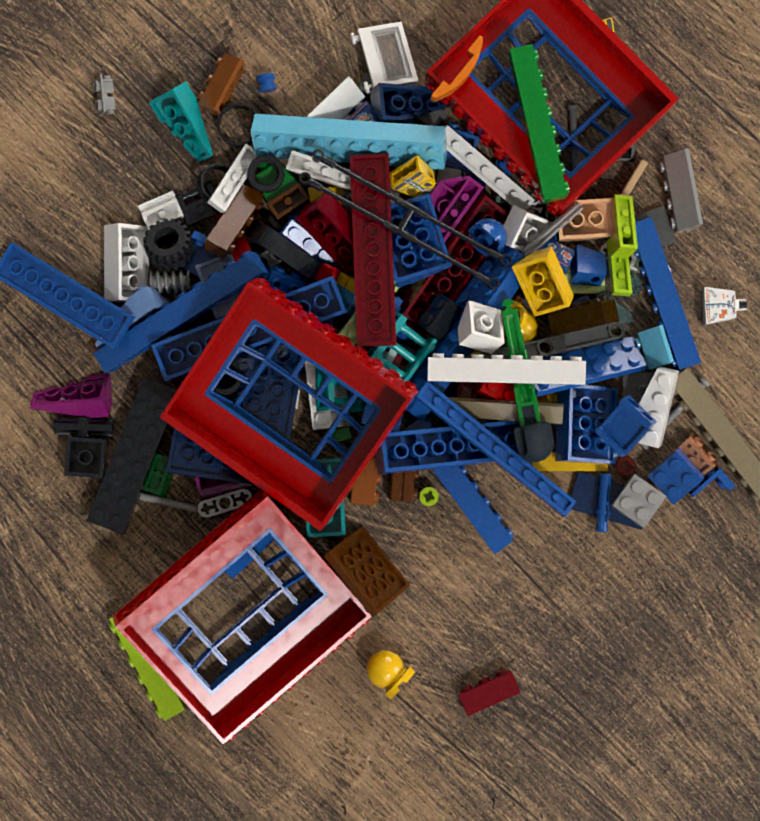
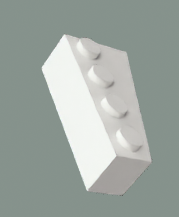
M661 366L657 368L639 403L657 423L638 442L639 444L655 448L662 446L679 371Z

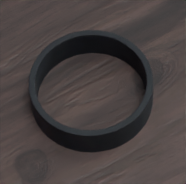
M235 103L225 107L220 112L217 119V129L220 137L227 144L242 147L245 144H250L252 137L245 142L234 143L227 140L220 131L221 118L230 109L245 108L253 115L256 114L249 106Z
M220 163L211 164L198 176L197 190L200 197L206 203L210 196L203 186L204 173L210 169H218L226 173L230 168L229 166Z

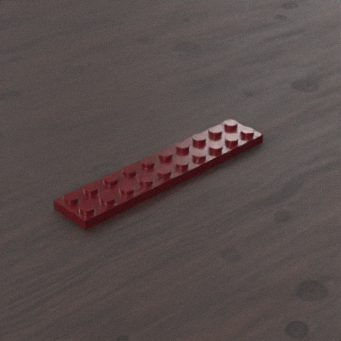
M389 153L350 156L351 172L391 194ZM351 177V202L392 223L391 199ZM352 208L357 346H397L392 232L382 227V224Z

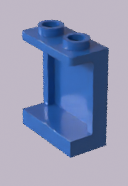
M630 395L624 397L619 402V406L602 425L594 430L597 433V438L603 443H607L611 447V451L621 457L628 455L657 423Z

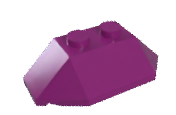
M470 176L440 180L430 193L437 219L455 229L484 186ZM440 227L444 242H446L451 233Z

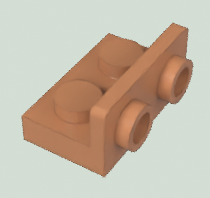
M694 433L672 451L674 452L680 448L704 475L718 463L714 452L708 450L704 446V441Z

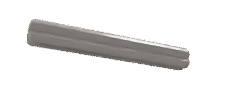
M575 202L521 250L522 254L528 256L543 246L583 210L580 203Z

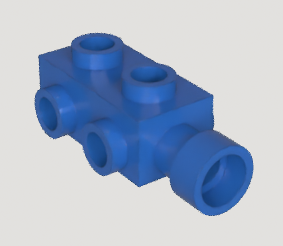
M280 265L268 266L267 271L269 273L261 277L270 283L269 286L274 290L278 289L285 294L312 284L310 282L306 283L302 274L296 270H292L290 273L285 271Z

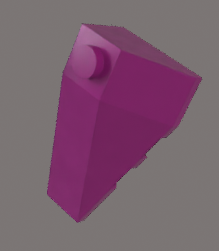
M110 374L91 375L85 377L86 380L75 383V381L68 382V386L62 388L55 386L35 392L30 402V408L87 418L109 417L113 404Z

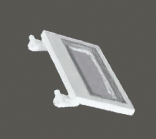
M402 22L359 28L358 35L354 36V33H350L351 43L355 45L356 42H361L372 84L368 85V82H364V90L367 94L378 83L401 85L418 83V77Z

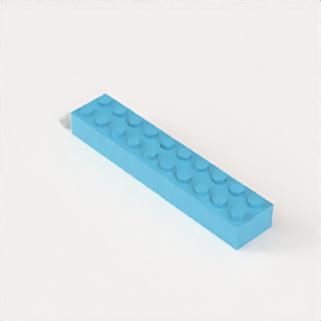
M255 114L251 128L255 157L269 155L275 158L289 159L292 150L312 157L314 150L320 149L325 156L337 163H350L351 155L389 153V166L399 167L418 155L432 169H445L447 157L446 126ZM319 153L314 155L318 159L321 158Z

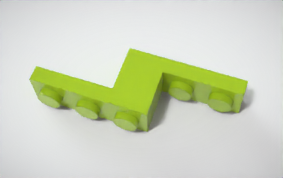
M615 194L612 197L615 234L606 242L611 295L630 296L632 294L629 257L638 249L633 196Z

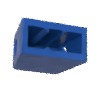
M576 245L574 248L575 253L570 263L571 284L600 286L605 277L610 278L609 266L606 265V255L587 247Z

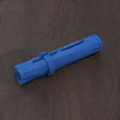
M599 474L595 531L608 532V518L611 514L609 502L612 475Z

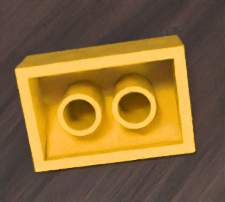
M552 246L534 251L512 265V269L534 317L570 306L574 294Z

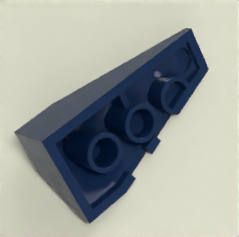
M378 83L370 91L372 111L382 121L399 122L449 108L450 106L444 105L440 100L436 102L431 101V95L434 92L430 91L427 86Z

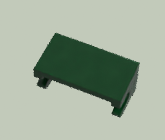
M155 454L143 490L162 497L167 496L174 474L166 472L168 457Z

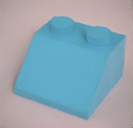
M663 325L636 334L637 338H634L637 347L641 350L642 357L647 365V371L674 362Z

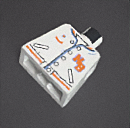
M710 287L702 289L703 325L735 319L736 311L747 309L746 299H736L735 291Z

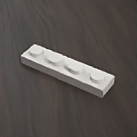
M248 144L243 146L207 202L222 214L227 210L248 177V167L252 160L257 158L251 146Z

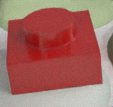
M322 262L314 279L320 281L334 276L335 280H337L341 270Z

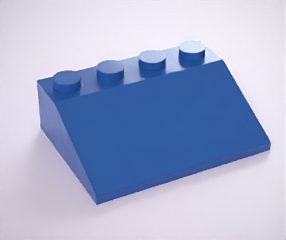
M430 193L406 200L437 219ZM397 204L391 205L393 224L399 225L406 209ZM413 214L405 230L422 242L449 256L440 226ZM392 232L394 279L397 288L415 283L452 266L445 259Z
M583 385L558 391L557 403L564 404L562 424H556L555 461L616 464L617 455L611 451V447L607 443H603L597 438V433L594 430L600 427L618 407V388Z

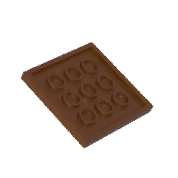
M363 526L324 555L328 564L333 567L340 579L345 582L354 597L360 601L365 611L372 618L410 587V584Z

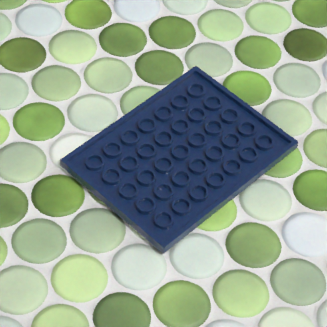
M193 322L192 329L205 324ZM275 340L253 349L266 355ZM283 343L279 345L272 356L273 361L289 372L293 371L301 359L300 355ZM244 351L238 353L233 360L242 370V374L248 378H251L261 363L260 359ZM266 365L242 401L241 407L290 441L299 386L269 365ZM302 369L297 375L299 379L301 378ZM185 373V374H184V376H183V381H184V379L186 378V376L188 375V373ZM224 374L217 386L223 389L229 388L235 383L236 379L228 374ZM242 383L238 392L231 396H226V398L236 401L246 384ZM174 428L167 473L256 486Z

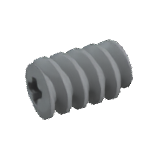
M156 270L155 275H152L150 271V287L158 289L160 294H163L165 289L167 294H171L172 289L177 295L180 289L182 293H187V290L190 288V272L187 270L186 275L183 276L182 270H180L178 276H176L174 270H172L170 276H168L167 271L164 270L163 275L160 276L159 270Z

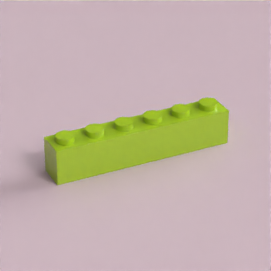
M113 617L110 618L111 623H109V627L114 634H118L120 638L118 643L123 651H127L129 655L127 660L131 667L137 669L138 674L136 676L141 685L145 684L148 699L156 704L157 708H155L158 717L166 721L184 711L186 706L183 700L115 627Z

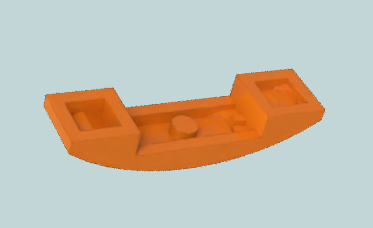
M479 36L468 49L467 56L471 58L450 85L443 80L431 95V101L436 102L449 96L468 79L476 66L481 52L482 36Z

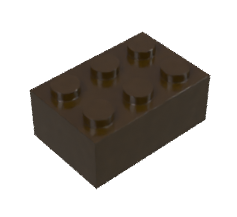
M607 296L571 304L569 307L548 314L553 336L619 321L615 299L608 300Z

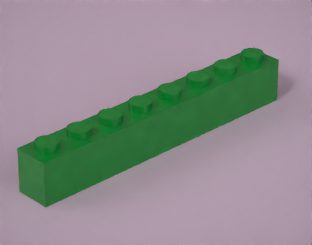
M533 44L511 48L508 55L542 204L566 199L567 193L570 190L568 182H564L563 174H565L564 164L559 161L558 155H561L560 146L555 143L554 139L556 128L550 122L552 111L551 107L547 106L545 100L548 98L546 87H542L541 83L543 72L537 65V61H539L537 49L534 50Z

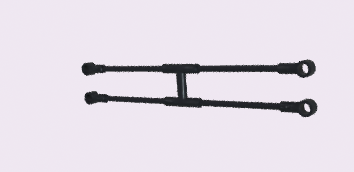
M314 150L312 154L314 162H322L332 169L335 168L395 201V204L406 209V212L397 226L325 188L323 184L312 179L307 172H303L299 176V183L301 185H309L318 191H323L382 224V227L411 243L418 244L472 274L476 279L487 284L490 290H496L499 287V279L495 277L490 278L479 271H474L417 239L416 236L407 232L405 228L413 214L488 253L487 255L498 260L503 267H508L512 263L510 255H503L492 248L485 247L433 218L419 207L390 194L338 165L336 161L325 156L322 150ZM319 153L321 158L318 159L314 155ZM306 176L308 181H303L301 177ZM503 258H507L509 263H504ZM495 281L496 287L491 286L490 282Z

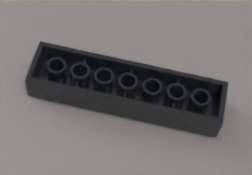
M143 378L86 521L125 535L143 491L154 456L158 453L169 426L160 416L175 395L176 389L151 379Z

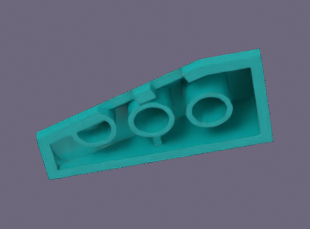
M187 81L149 102L161 123H166L172 129L171 133L174 137L178 136L183 141V146L198 162L213 156L196 97Z

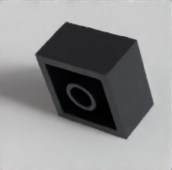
M67 437L64 475L104 478L109 440Z

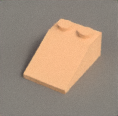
M612 198L576 200L575 202L580 203L583 210L557 232V242L612 237L615 234Z

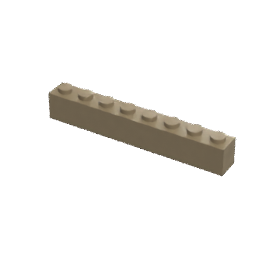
M685 368L678 373L673 396L677 395L682 409L685 412L689 411L692 415V422L697 427L700 426L704 432L702 434L708 442H713L716 446L714 448L715 452L720 457L726 459L728 469L732 473L736 472L739 476L737 480L741 486L749 489L751 499L755 503L760 504V461L692 372Z

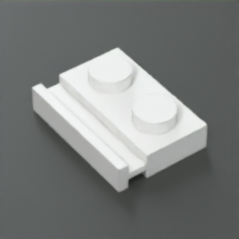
M173 191L138 205L148 230H150L149 227L151 225H156V221L162 222L163 219L170 221L171 218L179 220L184 217Z

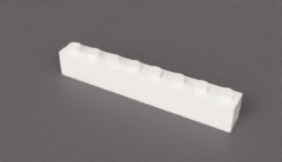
M433 353V357H428V381L585 385L586 361H582V357H570V360H562V356H550V360H543V356H531V360L523 359L521 355H511V359H503V355H491V359H485L484 355L472 354V358H464V354H452V358H444V354Z

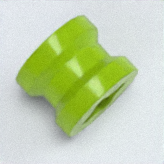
M426 487L421 490L419 499L423 505L432 506L438 501L439 495L434 488Z

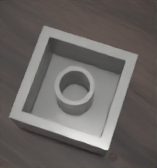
M632 474L610 506L641 528H645L666 498V495L636 474Z

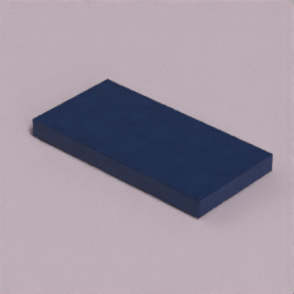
M578 472L571 497L577 502L571 510L597 517L595 510H597L599 477ZM611 481L609 502L611 514L608 520L642 530L640 526L610 506L624 487L623 484Z

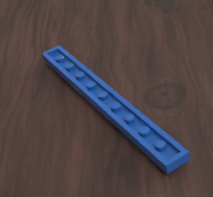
M428 381L424 383L414 397L562 517H566L577 502Z

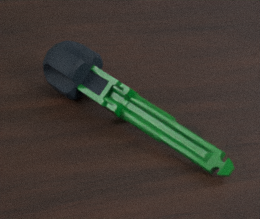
M511 299L503 300L502 306H506V309L501 311L509 351L507 353L508 359H511V355H521L523 359H528L527 349L524 347L517 308H511V305L514 304ZM513 383L520 426L512 431L515 447L518 454L524 460L540 462L551 454L554 447L551 424L549 422H541L534 384Z

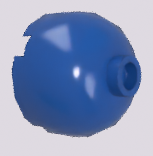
M491 218L480 219L468 230V237L471 235L473 240L499 253L506 245V230L503 224ZM473 245V247H474L478 252H480V253L483 254L484 256H488V255H487L488 253L484 252L483 250H481V249H479V248H477V247H475V246Z

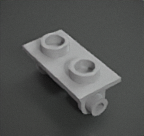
M100 74L93 82V89L97 95L95 108L99 116L105 112L107 115H111L116 110L114 96L107 97V94L114 93L113 79L109 75L103 76L102 79V74Z

